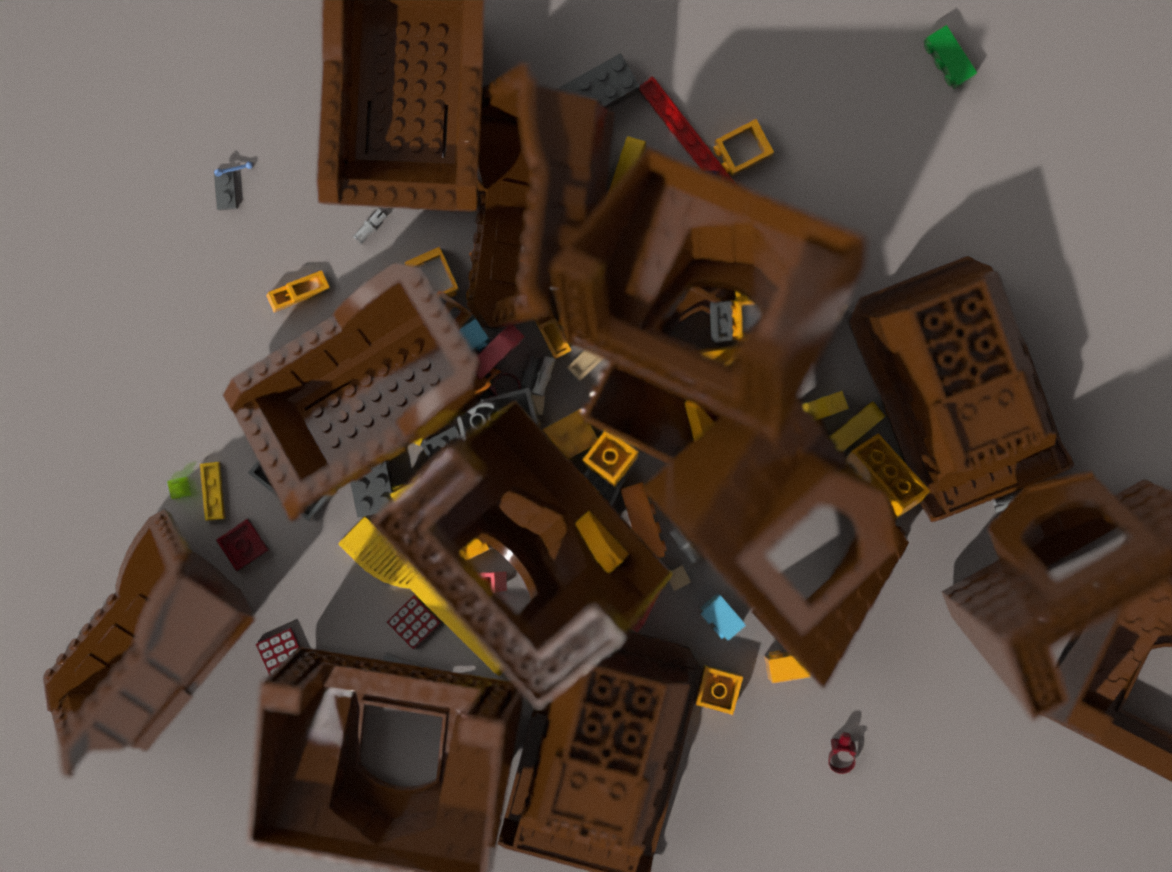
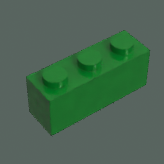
M947 25L924 40L926 52L933 56L935 66L938 70H942L946 83L952 86L953 89L961 86L977 74Z

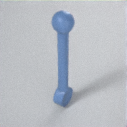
M247 162L244 165L223 170L216 169L214 173L218 177L223 173L244 168L251 169L253 163Z

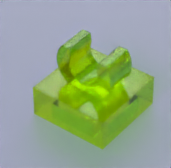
M188 477L167 481L171 500L192 495Z

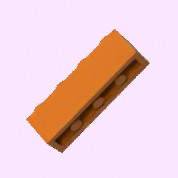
M643 482L621 488V494L633 531L658 558L664 557V552L667 551L664 540L660 541L659 533H662L659 522L654 521L655 508L653 503L649 504L648 495L642 489L644 487Z

